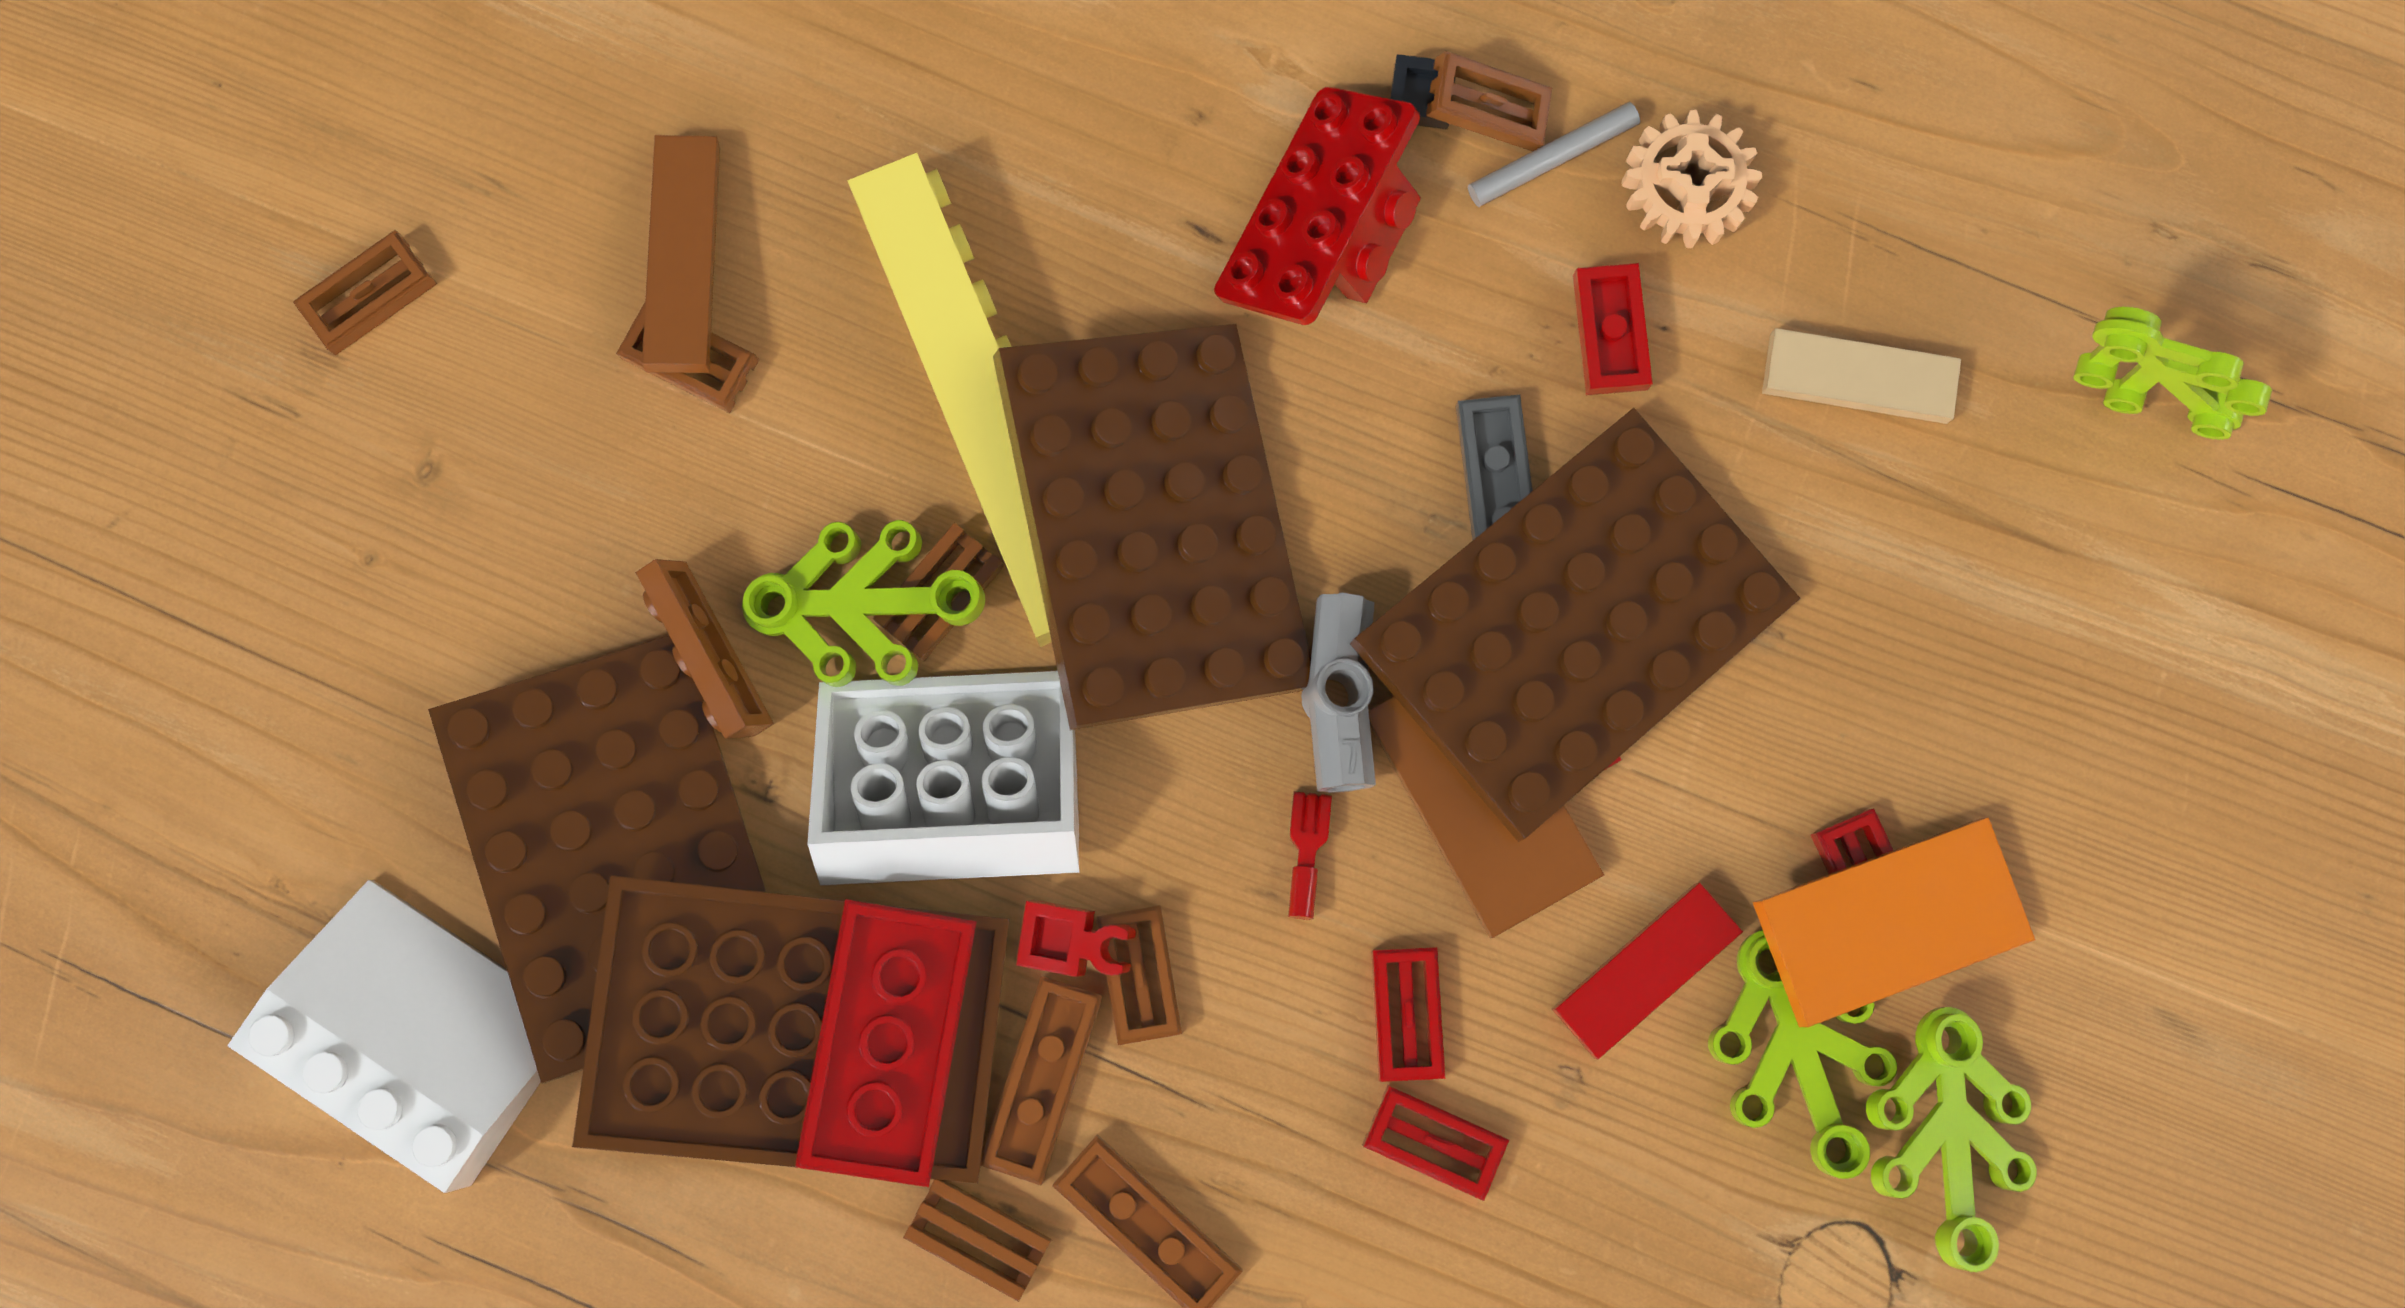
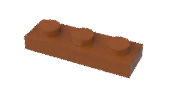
M655 559L635 572L645 589L643 600L647 609L655 619L663 623L675 645L672 651L676 663L686 675L693 678L704 699L702 708L709 723L718 732L722 733L725 739L754 737L772 726L774 723L686 561Z

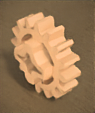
M1690 110L1684 123L1679 125L1677 119L1671 113L1667 114L1659 126L1660 132L1650 126L1644 129L1639 139L1641 146H1633L1626 159V163L1633 168L1626 171L1622 179V187L1637 190L1629 198L1626 204L1627 209L1630 211L1643 208L1647 213L1640 225L1642 230L1645 231L1656 223L1663 227L1661 233L1662 243L1667 244L1675 233L1683 234L1685 247L1693 248L1700 234L1704 233L1711 245L1716 244L1724 234V227L1735 232L1745 219L1742 212H1750L1757 202L1758 196L1750 190L1754 189L1760 182L1762 172L1747 169V166L1751 164L1757 155L1756 148L1740 150L1737 142L1743 130L1738 127L1727 135L1720 131L1722 125L1721 115L1716 114L1708 125L1700 124L1697 110ZM1677 146V152L1674 157H1662L1659 163H1654L1656 157L1663 151ZM1692 183L1701 184V185H1700V186H1695V185H1692ZM1723 195H1729L1724 205L1712 212L1706 213V207L1710 201H1720Z

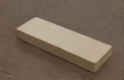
M1775 328L1770 334L1762 394L1947 424L1954 419L1961 358Z

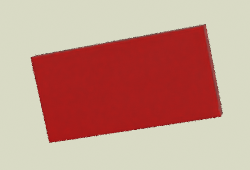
M845 899L795 1168L929 1187L977 921Z

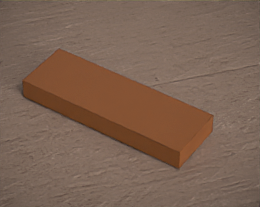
M1045 976L1040 977L984 1147L980 1166L1040 1186L1043 1184L1103 995Z
M1098 1134L1052 1185L1183 1308H1211L1242 1272V1268Z

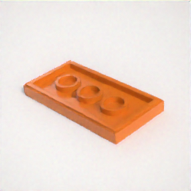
M1989 817L1971 821L1753 902L1799 1027H1811L2035 940Z

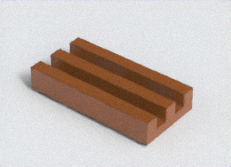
M1448 51L1435 58L1434 70L1438 71V77L1431 82L1430 93L1435 94L1434 101L1428 104L1426 116L1532 152L1544 145L1552 94L1551 87ZM1454 76L1533 103L1534 110L1511 103L1505 97L1490 92L1482 93L1454 83Z
M394 230L294 300L293 303L326 349L336 356L431 289L437 282L423 267V263L417 255L409 248V244L404 237ZM398 255L401 258L400 261L373 280H366L349 293L350 296L321 316L318 314V310L393 257Z
M645 303L616 353L622 360L644 370L642 352L637 350L640 342L643 343ZM711 332L710 349L735 361L731 371L710 361L709 373L704 374L724 383L720 391L685 373L648 372L730 414L735 405L734 397L738 391H743L748 382L745 377L750 369L754 371L759 359L754 353Z
M954 522L899 588L923 587L958 545L964 550L945 572L951 570L965 572L973 561L977 559L983 566L973 578L981 585L983 590H985L1005 565L1002 560L987 551L981 543L971 538ZM966 591L960 592L951 603L952 610H964L970 603V593ZM929 614L908 615L901 625L895 622L899 615H876L873 618L877 624L923 661L927 659L954 626L939 617L919 641L912 634Z
M1161 906L1097 916L1099 929L1113 924H1125L1136 930L1135 938L1128 939L1127 943L1142 1028L1129 1030L1120 974L1106 975L1118 1045L1182 1034ZM1150 921L1167 1020L1166 1024L1155 1025L1138 922ZM1113 938L1109 943L1108 951L1110 956L1115 961H1118L1115 940Z
M935 1179L929 1188L926 1198L921 1203L912 1224L908 1227L903 1237L1018 1302L1052 1240L946 1180ZM941 1197L1033 1247L1028 1257L1019 1254L936 1208ZM928 1221L1020 1271L1016 1280L926 1231L925 1227Z

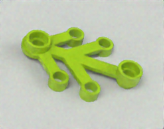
M2114 307L2107 310L2104 320L2095 325L2092 335L2093 340L2099 346L2091 353H2083L2079 356L2073 376L2076 382L2084 386L2098 389L2107 388L2103 401L2104 406L2113 411L2126 414L2142 412L2148 390L2159 382L2189 409L2187 417L2193 422L2191 431L2201 437L2216 440L2230 438L2232 430L2241 427L2244 415L2259 416L2265 414L2272 393V388L2265 383L2250 379H2240L2244 362L2239 357L2223 352L2208 351L2164 338L2161 332H2159L2161 319L2149 311L2134 307ZM2119 362L2138 363L2121 379H2115Z
M895 520L888 523L881 531L880 540L830 590H808L833 562L838 564L849 563L858 556L861 550L859 535L847 524L833 522L822 529L818 543L786 574L768 573L752 581L744 593L742 610L747 623L753 629L767 636L785 634L813 663L814 673L821 681L832 687H842L851 682L855 676L856 662L854 657L839 646H829L805 618L831 616L874 660L875 669L882 679L892 685L903 686L911 682L917 674L918 661L915 655L904 646L893 644L867 616L937 614L951 625L963 626L972 623L980 616L985 606V593L981 585L970 574L960 570H951L941 574L936 578L931 587L869 589L896 561H911L921 551L922 538L920 533L910 523L903 520ZM909 532L910 542L907 547L899 551L893 550V538L898 533ZM839 534H848L849 541L846 548L840 552H832V540ZM962 591L969 592L971 597L969 605L964 610L953 611L951 607L953 597ZM783 596L785 599L783 610L777 615L770 616L768 614L770 601L775 597ZM896 655H904L906 659L904 670L897 675H889L887 666L890 659ZM841 656L844 662L843 669L836 676H828L826 673L828 661L833 657Z
M1763 930L1754 932L1742 942L1737 954V968L1745 982L1726 1024L1716 1027L1711 1032L1708 1039L1709 1051L1721 1063L1739 1064L1745 1061L1752 1050V1040L1749 1034L1768 999L1777 1025L1748 1087L1739 1089L1731 1098L1730 1110L1732 1116L1740 1124L1752 1128H1759L1768 1124L1774 1115L1773 1099L1791 1062L1816 1130L1810 1145V1153L1814 1164L1823 1173L1836 1178L1850 1179L1856 1177L1868 1165L1870 1147L1867 1139L1859 1130L1843 1125L1818 1052L1851 1068L1854 1076L1861 1083L1876 1087L1885 1086L1895 1078L1897 1073L1896 1059L1885 1048L1866 1047L1821 1023L1811 1027H1799L1778 970L1769 975L1764 973L1759 967L1758 960L1760 954L1767 949L1770 950ZM1874 1002L1861 1007L1860 1011L1854 1016H1849L1845 1013L1835 1018L1844 1023H1862L1872 1015ZM1727 1032L1735 1033L1740 1040V1049L1732 1057H1727L1720 1049V1040ZM1872 1054L1880 1056L1884 1063L1882 1074L1875 1079L1868 1076L1865 1071V1061ZM1756 1095L1762 1102V1112L1757 1118L1749 1120L1742 1111V1104L1746 1097ZM1839 1137L1845 1144L1846 1152L1840 1161L1832 1162L1827 1157L1826 1146L1831 1139Z
M1939 1007L1927 1012L1917 1026L1915 1042L1918 1055L1891 1089H1879L1869 1096L1866 1103V1114L1869 1121L1877 1128L1887 1130H1902L1911 1123L1914 1115L1913 1105L1935 1079L1938 1102L1896 1157L1884 1156L1874 1163L1871 1169V1182L1875 1190L1883 1196L1900 1199L1907 1198L1915 1192L1919 1183L1920 1173L1941 1147L1946 1220L1937 1229L1935 1245L1940 1257L1947 1265L1965 1271L1981 1272L1988 1269L1996 1260L1999 1251V1241L1992 1225L1982 1218L1975 1216L1970 1145L1989 1163V1176L1992 1182L2000 1189L2017 1192L2028 1190L2036 1180L2037 1169L2035 1162L2028 1154L2016 1151L1967 1102L1965 1078L1985 1095L1983 1100L1984 1110L1987 1116L1997 1123L2016 1125L2024 1122L2031 1112V1099L2024 1088L2010 1084L1981 1055L1983 1037L1977 1023L1965 1012L1957 1008ZM1944 1030L1949 1036V1045L1945 1051L1941 1042ZM2007 1093L2012 1099V1109L2008 1115L2004 1112L2002 1106L2003 1098ZM1891 1098L1895 1104L1896 1111L1894 1117L1889 1121L1884 1113V1105ZM2012 1160L2015 1161L2018 1169L2017 1176L2013 1181L2008 1176V1166ZM1896 1166L1900 1171V1182L1893 1189L1889 1182V1173ZM1960 1232H1962L1965 1242L1962 1250L1958 1252L1957 1239Z

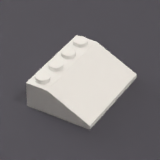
M1058 671L914 678L903 686L892 685L884 679L851 681L842 687H832L824 682H819L808 848L820 885L1079 873L1075 730H1070Z
M368 880L265 990L227 1045L444 1193L469 1187L473 1184L541 1082L507 969L374 880Z

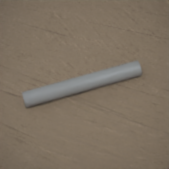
M1627 102L1469 184L1468 191L1471 199L1477 207H1480L1640 124V116L1636 107L1631 102Z

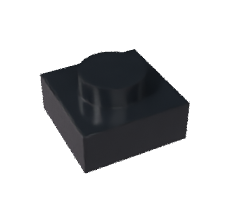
M1397 54L1390 99L1413 104L1420 114L1417 126L1448 130L1449 123L1426 116L1428 104L1434 101L1435 94L1430 93L1431 82L1438 77V71L1434 70L1435 59Z

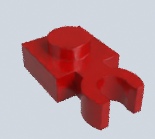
M1029 900L1025 904L1016 965L1079 977L1085 975L1087 960H1090L1092 965L1103 974L1119 975L1130 972L1131 964L1115 961L1109 954L1108 946L1114 937L1122 940L1135 938L1136 930L1125 924H1113L1101 927L1098 930H1092L1095 915L1093 910L1039 900Z

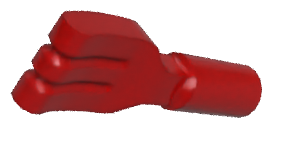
M1293 792L1290 840L1298 850L1297 866H1294L1292 870L1288 917L1314 919L1318 869L1314 867L1316 852L1326 843L1329 836L1332 795L1321 794L1318 796L1316 793H1308L1306 795L1304 792Z

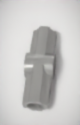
M1348 593L1321 594L1316 602L1309 682L1302 691L1301 698L1302 706L1311 723L1317 791L1328 793L1350 792L1372 788L1376 785L1368 704L1373 694V682L1368 673L1369 666L1350 645L1356 636L1373 623L1374 602L1360 595ZM1326 680L1338 681L1345 687L1349 699L1347 707L1335 705L1329 700L1325 691Z

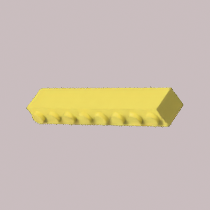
M915 153L847 181L1040 647L1052 643L993 361V355L999 348L1012 346L1007 335L997 339L994 338L987 318L997 315L984 280L971 283L964 263L973 260L974 257L961 225L958 224L948 228L941 208L950 205L951 202L938 170L935 169L925 173L918 153Z

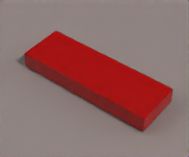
M1700 882L1695 883L1555 1005L1552 1010L1591 1056L1598 1060L1742 934L1743 931Z

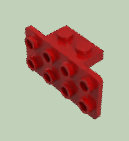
M1325 87L1319 90L1214 287L1216 296L1223 303L1301 325H1309L1317 319L1334 284L1347 299L1367 304L1377 283L1385 275L1389 260L1405 229L1412 223L1416 207L1421 200L1419 194L1397 167V163L1420 120V114L1414 105L1408 102L1333 87Z

